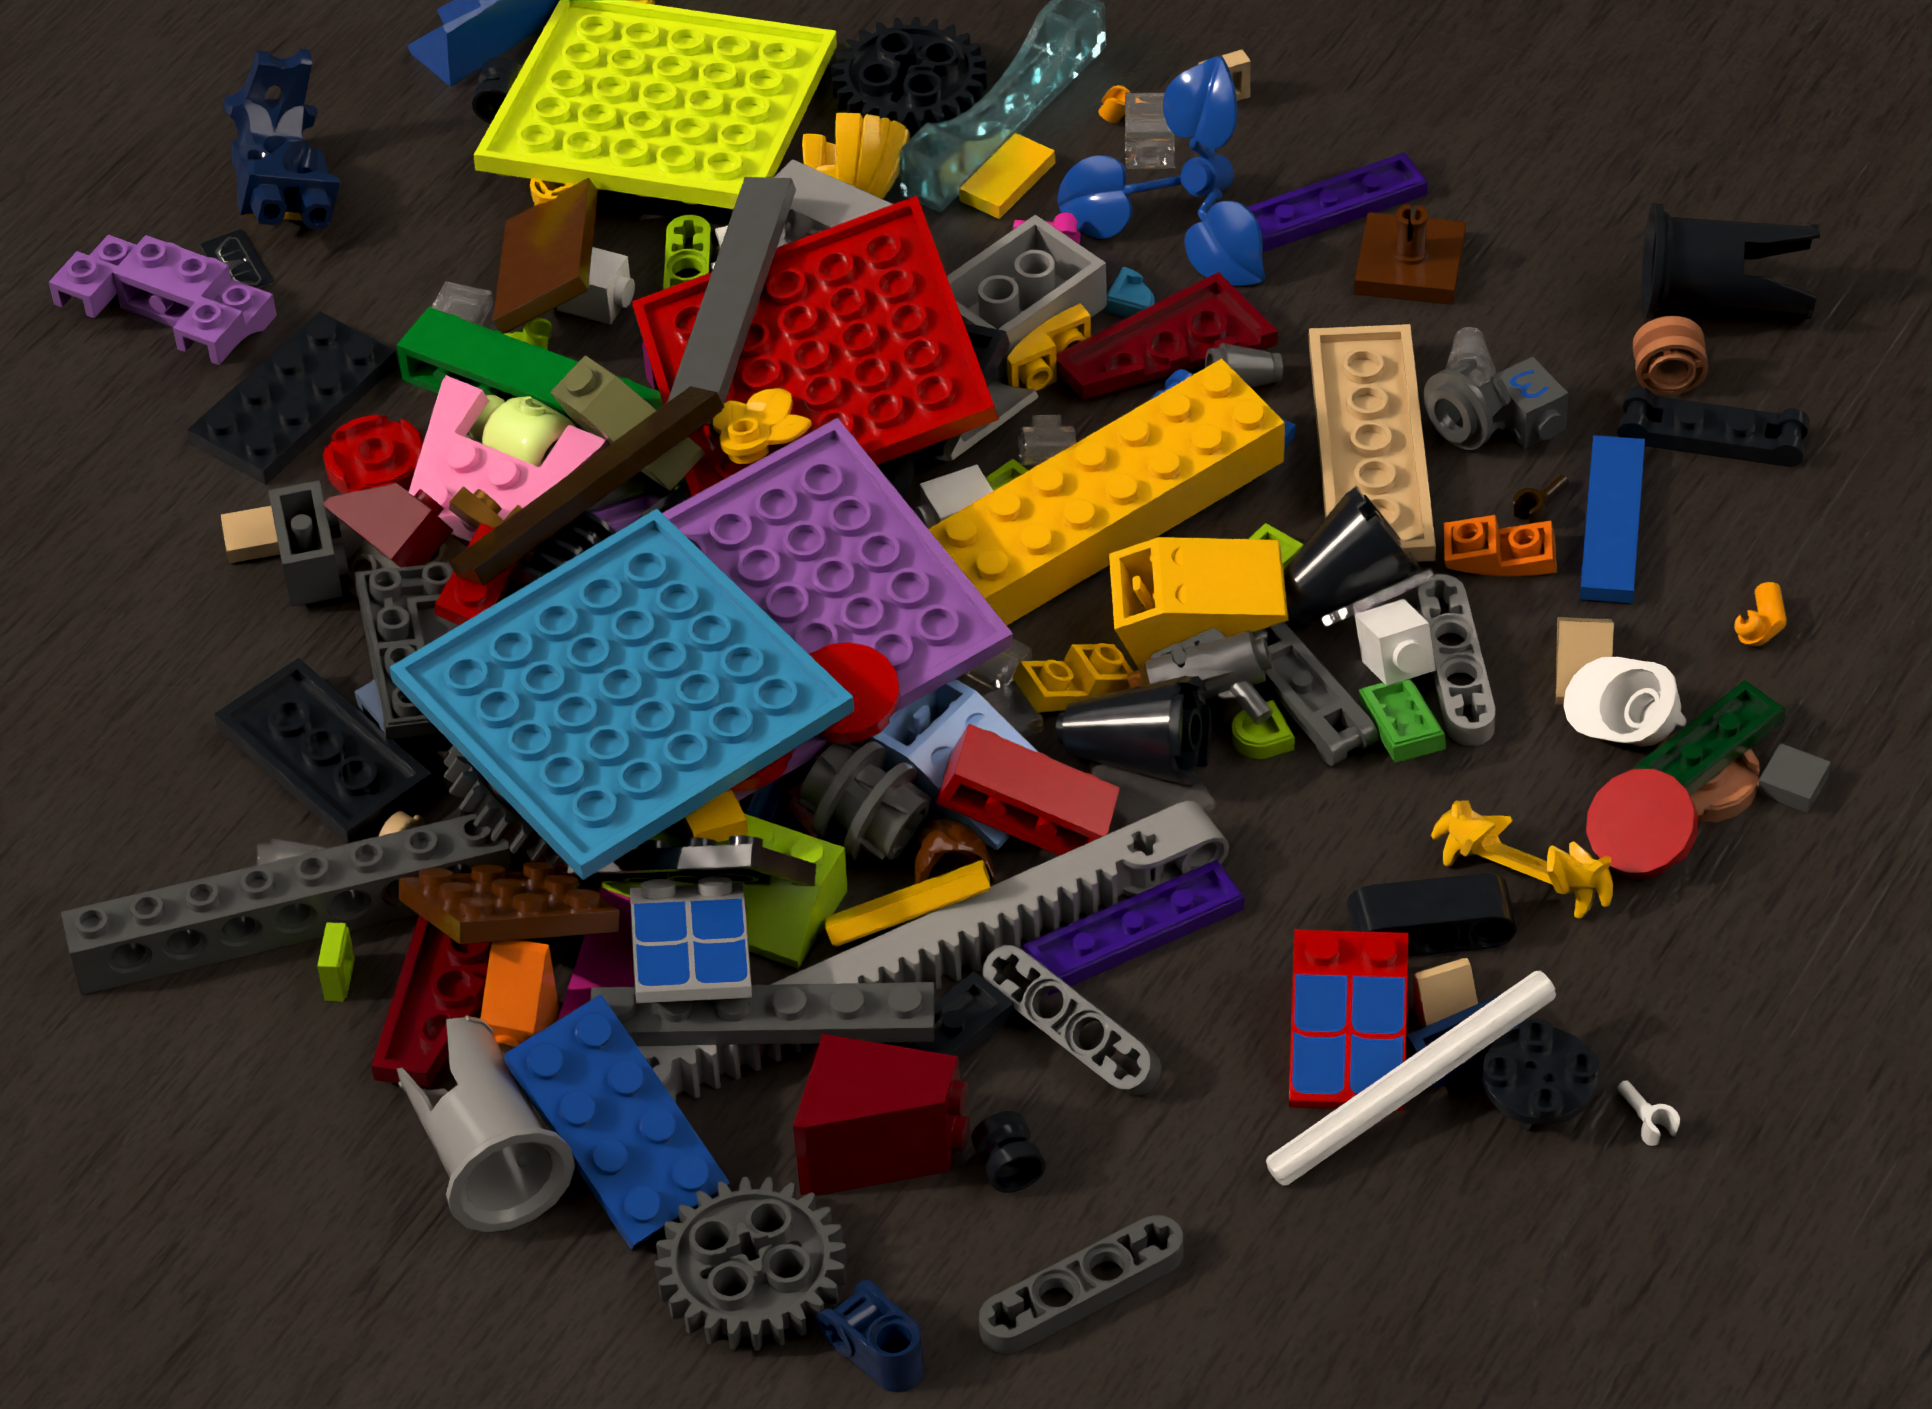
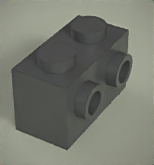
M320 480L268 490L291 607L343 597L339 576L349 574L343 543L332 544V539L342 537L338 518L323 506L324 499Z

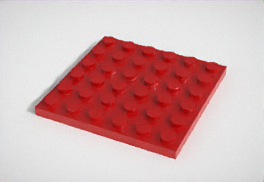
M918 196L777 247L725 402L731 400L747 404L752 395L760 391L774 388L785 389L791 393L793 400L790 415L806 417L812 423L810 428L799 438L838 418L876 465L1000 420ZM712 272L632 301L663 406L667 403ZM704 424L688 436L706 453L685 475L691 497L753 464H737L732 462L728 458V454L721 449L719 442L720 434L714 430L713 424ZM792 442L785 444L769 445V452L766 456L776 452L777 450L787 446Z

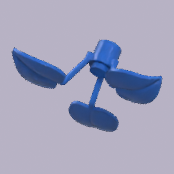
M1217 56L1179 74L1171 81L1164 94L1163 113L1169 129L1176 136L1183 138L1191 137L1190 148L1200 155V157L1189 159L1184 164L1180 176L1126 185V171L1120 160L1106 155L1091 156L1078 162L1065 175L1059 188L1057 202L1061 213L1068 212L1075 216L1077 219V229L1092 238L1104 239L1118 235L1129 224L1133 210L1131 200L1127 194L1183 185L1185 190L1193 196L1207 195V198L1198 210L1201 222L1191 226L1185 234L1184 241L1188 258L1194 268L1206 278L1219 272L1232 286L1251 285L1263 282L1266 279L1262 259L1263 240L1258 221L1252 211L1242 203L1221 201L1214 204L1216 200L1222 198V192L1231 186L1234 178V171L1230 161L1223 155L1215 154L1214 149L1225 146L1231 139L1237 125L1238 116L1233 78L1224 58Z

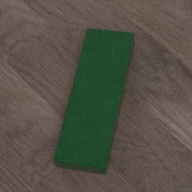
M1743 680L1635 765L1634 769H1655L1671 775L1691 796L1782 724L1785 719L1786 709L1749 682Z

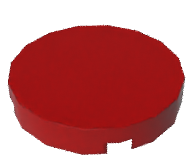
M374 414L356 418L339 427L331 435L332 442L328 445V448L325 446L323 458L328 480L339 492L346 494L395 483L405 490L410 488L424 443L422 434L410 422L401 418L400 423L388 421L387 415Z
M851 642L829 644L810 653L809 655L847 690L854 700L853 713L818 735L827 737V742L847 744L862 742L881 733L890 723L889 718L894 714L895 709L897 712L900 703L897 672L888 658L870 646Z
M1632 769L1613 777L1596 793L1587 813L1586 833L1592 850L1599 858L1608 855L1612 858L1609 866L1611 871L1630 879L1654 878L1664 874L1663 870L1670 868L1674 863L1678 865L1688 856L1698 835L1699 815L1689 792L1673 776L1655 769Z

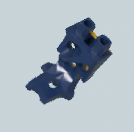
M300 49L294 56L282 59L266 51H256L244 86L237 93L225 97L223 101V109L234 120L240 140H233L231 146V164L235 167L239 214L254 216L259 224L277 225L279 222L287 219L302 221L306 224L307 228L325 229L327 224L331 223L340 179L328 173L323 150L311 149L310 144L305 142L302 137L303 130L314 126L318 114L317 107L304 104L312 67L311 53L307 49ZM278 86L281 89L277 99H265L266 92L270 87Z

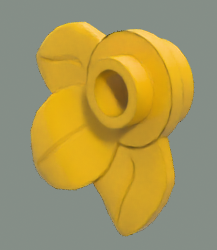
M781 388L760 391L752 395L747 404L738 401H727L723 403L725 408L713 417V428L720 434L719 442L721 449L728 454V458L732 462L737 464H750L763 459L769 452V445L785 444L796 440L810 428L812 423L806 417L790 415L793 404L790 392Z

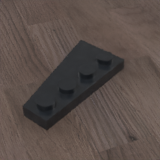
M730 836L729 845H717V841L706 838H684L682 847H671V843L666 841L647 840L637 846V849H632L586 879L598 883L642 884L653 879H670L676 882L698 885V880L702 878L722 876L728 877L734 882H744L746 885L770 886V876L792 882L795 886H815L816 864L764 848L763 839L752 836ZM568 865V872H567V874H571V875L580 877V876Z

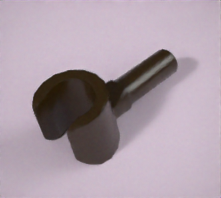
M1560 475L1542 491L1534 488L1519 490L1513 497L1514 516L1518 517L1524 510L1531 509L1529 512V524L1544 522L1545 506L1569 485L1568 478Z

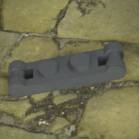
M1285 622L1252 632L1255 640L1264 637L1273 663L1272 669L1265 670L1266 681L1261 683L1316 744L1321 758L1327 765L1333 766L1345 760L1347 752L1355 748L1365 750L1379 742L1377 728L1370 717ZM1341 722L1347 729L1337 733L1332 726Z

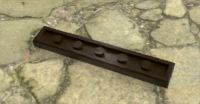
M692 386L688 387L449 561L457 577L482 585L490 582L719 414L725 407L718 393Z

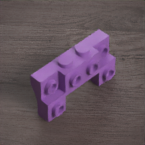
M107 235L90 255L76 251L49 281L54 305L63 307L72 296L83 300L86 316L95 319L117 294L120 308L173 327L178 350L186 352L195 341L207 345L211 363L220 365L243 339L255 332L264 331L277 316L273 294L231 279L228 264L222 263L215 258L186 250L174 243L164 242L147 235L137 245Z

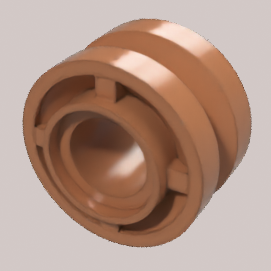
M1665 316L1647 322L1636 332L1632 347L1636 376L1642 387L1649 389L1657 395H1680L1693 390L1704 381L1708 373L1705 340L1702 329L1694 321L1680 316Z

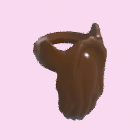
M942 818L939 820L931 819L918 829L916 835L918 842L922 846L915 860V884L929 879L931 869L937 864L943 854L956 852L967 856L968 865L983 860L990 877V884L995 882L993 864L986 845L970 826L955 819Z

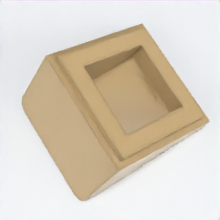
M1462 958L1414 974L1413 1010L1423 1028L1478 1004L1471 964L1468 958Z

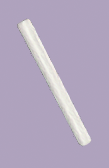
M1542 971L1532 972L1279 1148L1266 1159L1271 1175L1282 1186L1289 1185L1553 1001L1556 993L1551 980Z

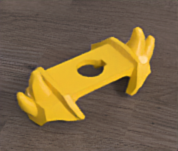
M1455 801L1452 804V809L1444 813L1431 833L1433 840H1437L1442 835L1450 832L1443 851V864L1447 867L1453 866L1460 854L1465 857L1476 854L1552 884L1556 893L1571 894L1574 892L1576 897L1574 916L1577 919L1583 918L1590 910L1596 891L1603 907L1610 906L1613 896V881L1609 871L1612 858L1609 855L1595 860L1584 848L1573 841L1569 843L1570 854L1553 845L1550 846L1547 861L1501 843L1498 836L1513 821L1511 816H1481L1471 809L1469 801Z

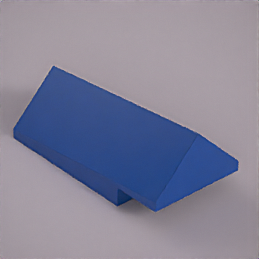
M453 0L437 9L444 25L408 44L407 47L416 59L451 87L481 68L489 59L500 56L545 27L559 0Z

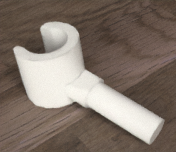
M1628 1080L1619 1084L1617 1090L1643 1121L1641 1127L1643 1142L1650 1146L1658 1145L1661 1133L1654 1124L1664 1126L1671 1136H1676L1680 1125V1117L1673 1107L1667 1104L1652 1106L1646 1102Z

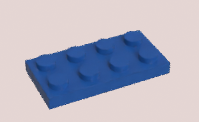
M602 994L504 1054L503 1061L550 1131L556 1132L569 1144L575 1168L631 1251L663 1231L666 1221L677 1222L680 1220L678 1207L681 1204L697 1209V1192L702 1191L713 1199L719 1195V1182L723 1181L729 1187V1180Z

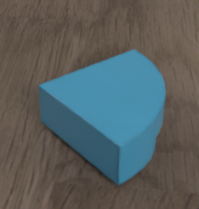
M1122 267L1107 293L1105 312L1130 317L1154 305L1155 297L1138 272Z

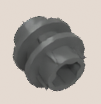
M876 741L868 742L860 749L851 743H833L812 766L803 782L799 795L800 800L798 803L814 815L812 829L815 834L823 839H827L842 829L847 831L843 847H845V854L853 860L862 859L868 853L881 860L884 858L889 861L896 859L916 837L918 829L923 826L930 810V801L932 800L930 796L915 786L918 773L916 768L909 763H899L888 772L883 770L887 752Z

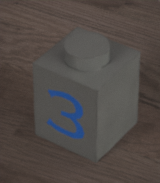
M1530 357L1491 376L1490 381L1498 378L1502 379L1511 398V401L1503 406L1493 418L1496 421L1503 420L1506 427L1504 429L1523 449L1540 441L1551 439L1559 432L1566 430L1569 393L1534 357Z

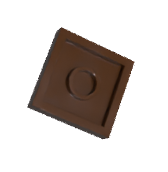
M1412 204L1399 207L1396 215L1368 212L1355 275L1354 295L1454 305L1466 237V222L1428 218V211L1420 205H1416L1414 217L1411 216Z

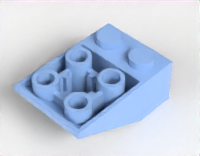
M954 679L895 712L889 718L890 723L881 733L867 739L866 743L876 741L885 748L887 754L883 767L884 771L888 772L899 763L904 762L916 768L918 775L915 786L932 798L930 801V812L941 818L955 819L970 826L985 844L998 850L1012 835L936 804L949 755L969 724L994 732L1004 739L1035 752L1038 751L976 690Z

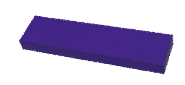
M1404 152L1254 204L1248 208L1255 215L1260 226L1263 240L1262 252L1360 219L1367 216L1368 212L1377 213L1427 195L1428 182Z
M1215 860L1022 945V950L1032 955L1072 986L1244 910L1245 897L1218 860ZM1052 990L1047 992V994L1050 996L1060 990Z

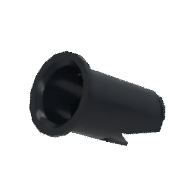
M1652 203L1645 231L1641 270V310L1643 318H1654L1655 312L1660 311L1663 307L1793 315L1803 316L1804 319H1811L1817 295L1763 276L1743 275L1744 259L1754 260L1810 249L1812 239L1820 238L1818 225L1796 226L1671 217L1668 212L1664 211L1663 204Z

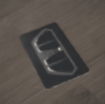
M239 229L201 243V247L207 257H212L228 264L231 279L255 288H261L273 282L243 230Z

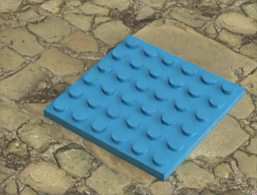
M658 509L643 516L389 667L392 682L582 880L854 712L853 696Z

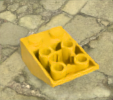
M1157 537L1109 554L1114 629L1139 670L1146 668L1145 661L1151 660V656L1154 653L1176 643L1179 644L1211 628H1216L1225 637H1229L1246 631L1255 632L1288 621L1281 545L1278 540Z

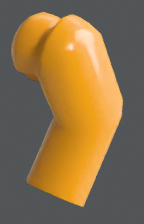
M1774 582L1762 583L1755 589L1758 612L1748 610L1749 618L1745 620L1739 615L1734 622V629L1738 634L1740 642L1747 646L1759 647L1764 645L1781 632L1787 624L1782 591L1780 586Z

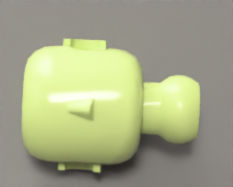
M486 395L489 402L469 430V433L473 438L481 441L483 445L540 467L567 426L571 425L576 428L577 426L570 418L533 399L531 396L511 398L505 402L496 395Z

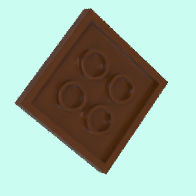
M529 861L524 863L523 869L505 870L504 867L490 864L476 865L472 867L471 873L453 874L452 871L442 868H427L419 871V877L399 878V900L459 944L619 932V909L602 899L599 892L587 889L578 883L576 877L566 875L557 869V865L556 867H551L547 861H536V863Z

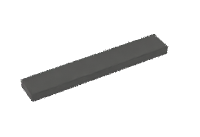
M744 178L667 403L690 386L717 392L722 403H725L796 192L792 178ZM713 418L705 424H713Z

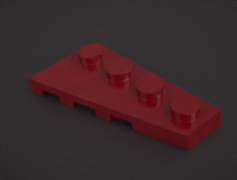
M1217 272L1057 353V373L1082 399H1087L1169 376L1178 369L1187 371L1205 366L1207 350L1209 348H1219L1221 343L1258 350L1276 346L1278 343V331Z
M419 915L371 1065L374 1080L399 1083L400 1079L397 1068L402 1067L418 1086L429 1087L449 1056L446 1019L466 1016L474 1017L483 1003L492 942L459 944Z

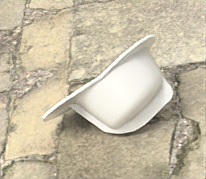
M1601 657L1583 666L1573 676L1565 692L1563 706L1568 722L1577 732L1591 738L1618 743H1630L1639 747L1652 746L1665 740L1674 731L1675 727H1685L1686 718L1681 713L1682 707L1675 677L1666 666L1655 662L1622 657Z

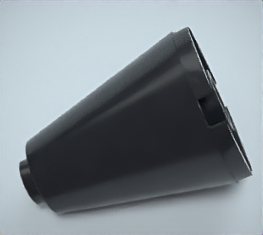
M1357 485L1343 496L1283 569L1288 621H1285L1287 624L1296 619L1302 626H1305L1412 577L1421 570L1411 552L1406 554L1401 548V538L1366 494H1362Z
M1181 676L1070 702L1065 712H1061L1057 718L1056 736L1058 743L1064 745L1067 753L1073 757L1182 785L1200 783L1203 777L1195 775L1197 766H1208L1212 742L1210 705H1200L1197 692L1207 691L1205 683L1199 676Z

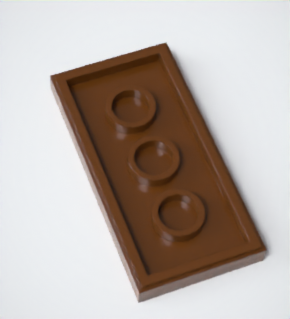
M590 178L556 194L558 195L556 199L537 204L506 220L493 321L502 334L588 291L598 190Z

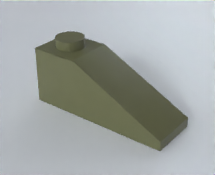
M586 355L550 392L579 429L606 439L609 445L657 411L617 376ZM687 436L642 469L641 472L671 491L706 453Z

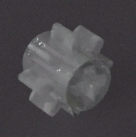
M1032 415V426H1023L1019 429L1018 452L1021 465H1033L1034 468L1076 443L1074 427L1072 425L1061 426V415Z

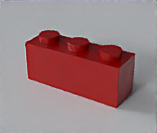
M969 724L949 755L936 804L1060 856L1108 835L1120 787L1103 781L1093 774L1084 773L1051 759L1043 753L1035 752L1004 739L994 732Z

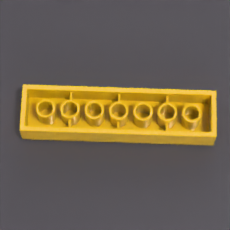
M1221 358L928 530L1007 626L1109 566L1110 553L1158 537L1283 463L1285 422Z

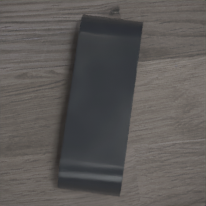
M1493 873L1374 884L1354 891L1347 901L1352 931L1408 933V957L1495 948L1508 943L1517 932L1506 880Z

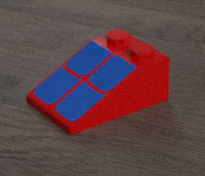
M1294 929L1289 1107L1337 1109L1406 1061L1408 933ZM1404 1104L1395 1111H1404Z

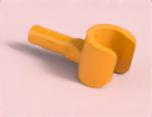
M1121 85L1114 86L1108 90L1101 100L1103 105L1098 110L1099 115L1110 123L1119 122L1127 112L1134 116L1138 115L1167 124L1162 110L1135 101L1132 93Z

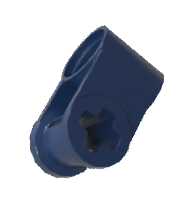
M863 1279L855 1285V1294L834 1310L826 1308L817 1315L818 1327L827 1342L836 1352L849 1358L881 1388L892 1392L907 1391L917 1386L923 1379L925 1365L919 1325L913 1318L906 1315L892 1303L884 1292L870 1280Z

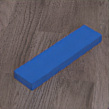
M1593 435L1580 600L1633 604L1645 439Z

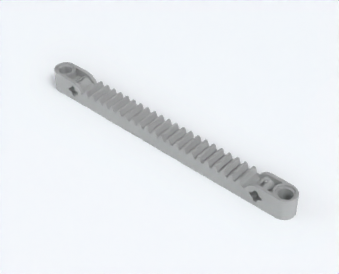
M1195 801L1177 803L991 886L988 892L941 908L770 985L934 982V988L938 990L942 988L941 976L944 974L955 981L961 980V967L964 965L975 972L981 971V958L984 956L988 957L996 948L1003 945H1014L1020 948V940L1025 939L1030 942L1040 937V931L1042 930L1047 933L1059 929V923L1062 921L1068 925L1079 920L1080 913H1084L1087 916L1098 912V905L1100 904L1106 907L1117 904L1118 896L1122 894L1133 897L1215 860L1222 864L1228 855L1230 847L1226 838L1200 804ZM1135 841H1137V848H1136V849H1134V842H1135ZM1151 870H1153V881H1151ZM801 1044L637 1046L675 1103L676 1094L683 1091L695 1099L700 1097L699 1084L703 1082L714 1089L720 1088V1075L726 1073L735 1080L740 1079V1066L743 1064L748 1065L755 1071L762 1069L760 1057L763 1055H767L776 1062L782 1060L781 1047L787 1046L796 1053L802 1051Z

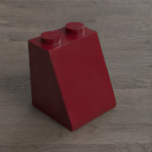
M822 1034L793 1124L800 1195H807L812 1192L815 1196L949 1172L955 1151L965 1150L970 1131V1117L963 1115L968 1095V1082L960 1080L958 1056Z

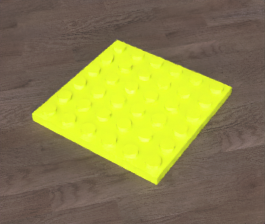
M559 0L474 153L475 170L495 173L499 176L535 178L543 181L574 185L590 178L597 190H609L635 194L639 197H655L682 201L691 205L702 204L734 210L745 177L774 178L837 47L836 31L625 0Z

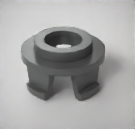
M1475 359L1460 360L1452 365L1453 370H1443L1436 373L1427 381L1424 389L1425 408L1433 426L1444 439L1464 450L1479 448L1489 440L1491 435L1498 434L1506 427L1503 420L1493 422L1492 417L1511 401L1509 392L1501 378L1476 386L1466 377L1477 367ZM1461 418L1463 419V427L1456 425Z

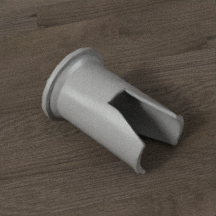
M471 1016L446 1019L450 1070L458 1085L449 1092L445 1088L434 1090L422 1089L402 1067L397 1068L400 1079L398 1084L406 1092L450 1177L446 1197L453 1217L466 1228L482 1232L510 1230L535 1220L557 1203L570 1186L575 1169L572 1150L569 1144L556 1132L543 1129L521 1086L503 1061L504 1054L493 1036V1029L483 1019Z

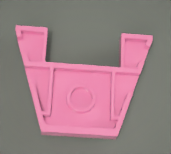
M446 375L441 383L409 493L414 496L421 489L444 508L438 517L453 529L450 535L468 547L477 529L464 522L449 510L450 500L463 486L473 494L477 489L487 493L502 508L497 515L504 520L517 504L524 508L609 446L607 440L568 425L540 467L522 461L465 437L489 400L482 389Z

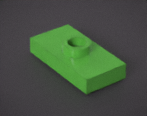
M1411 678L1388 686L1380 683L1359 689L1360 706L1375 724L1379 738L1394 763L1446 749L1445 733Z

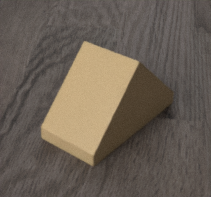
M1557 618L1556 704H1564L1566 689L1573 676L1583 666L1601 657H1612L1614 623L1611 619Z

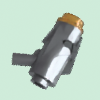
M1211 628L1179 644L1176 643L1154 653L1151 656V660L1139 664V670L1127 675L1130 688L1181 676H1199L1207 691H1197L1200 705H1206L1205 700L1217 696L1223 700L1236 699L1256 725L1265 722L1273 713V710L1253 687L1255 684L1266 681L1265 670L1273 668L1271 655L1264 637L1255 640L1251 631L1225 637L1218 629Z

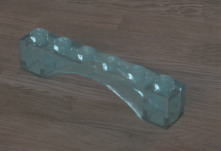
M1051 0L1037 14L1028 36L1000 80L978 103L952 120L942 123H926L898 151L901 195L907 198L918 196L920 204L941 213L959 195V188L1014 133L1020 134L1106 48L1105 4L1097 0Z

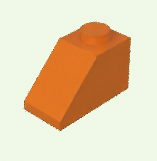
M525 940L495 941L491 943L480 1019H483L493 1029V1036L502 1053L505 1054L558 1020L560 1009L549 945Z

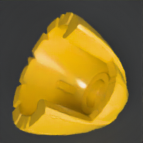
M836 113V144L826 142V136L803 134L802 147L805 165L881 199L889 192L900 173L910 139L909 130L905 129L903 124L897 121H890L888 118L880 119L879 116L868 114L862 118L860 113Z

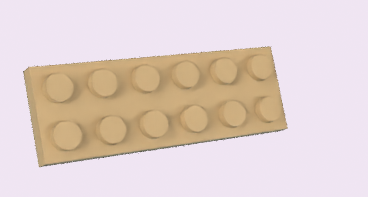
M1410 324L1310 328L1309 352L1325 518L1343 496L1357 485L1362 494H1366L1401 538L1400 546L1406 554L1411 552L1417 562L1435 561L1436 544Z

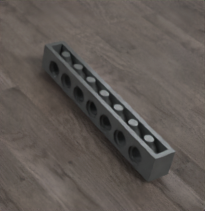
M474 813L62 911L61 915L68 949L80 993L85 995L322 938L326 922L346 923L349 931L418 915V913L399 900V878L419 877V871L427 868L447 869L452 871L453 874L471 873L473 866L483 864L498 865L504 867L505 870H513L508 842L504 838L496 842L491 840L493 830L488 826L476 827L473 824L477 818Z

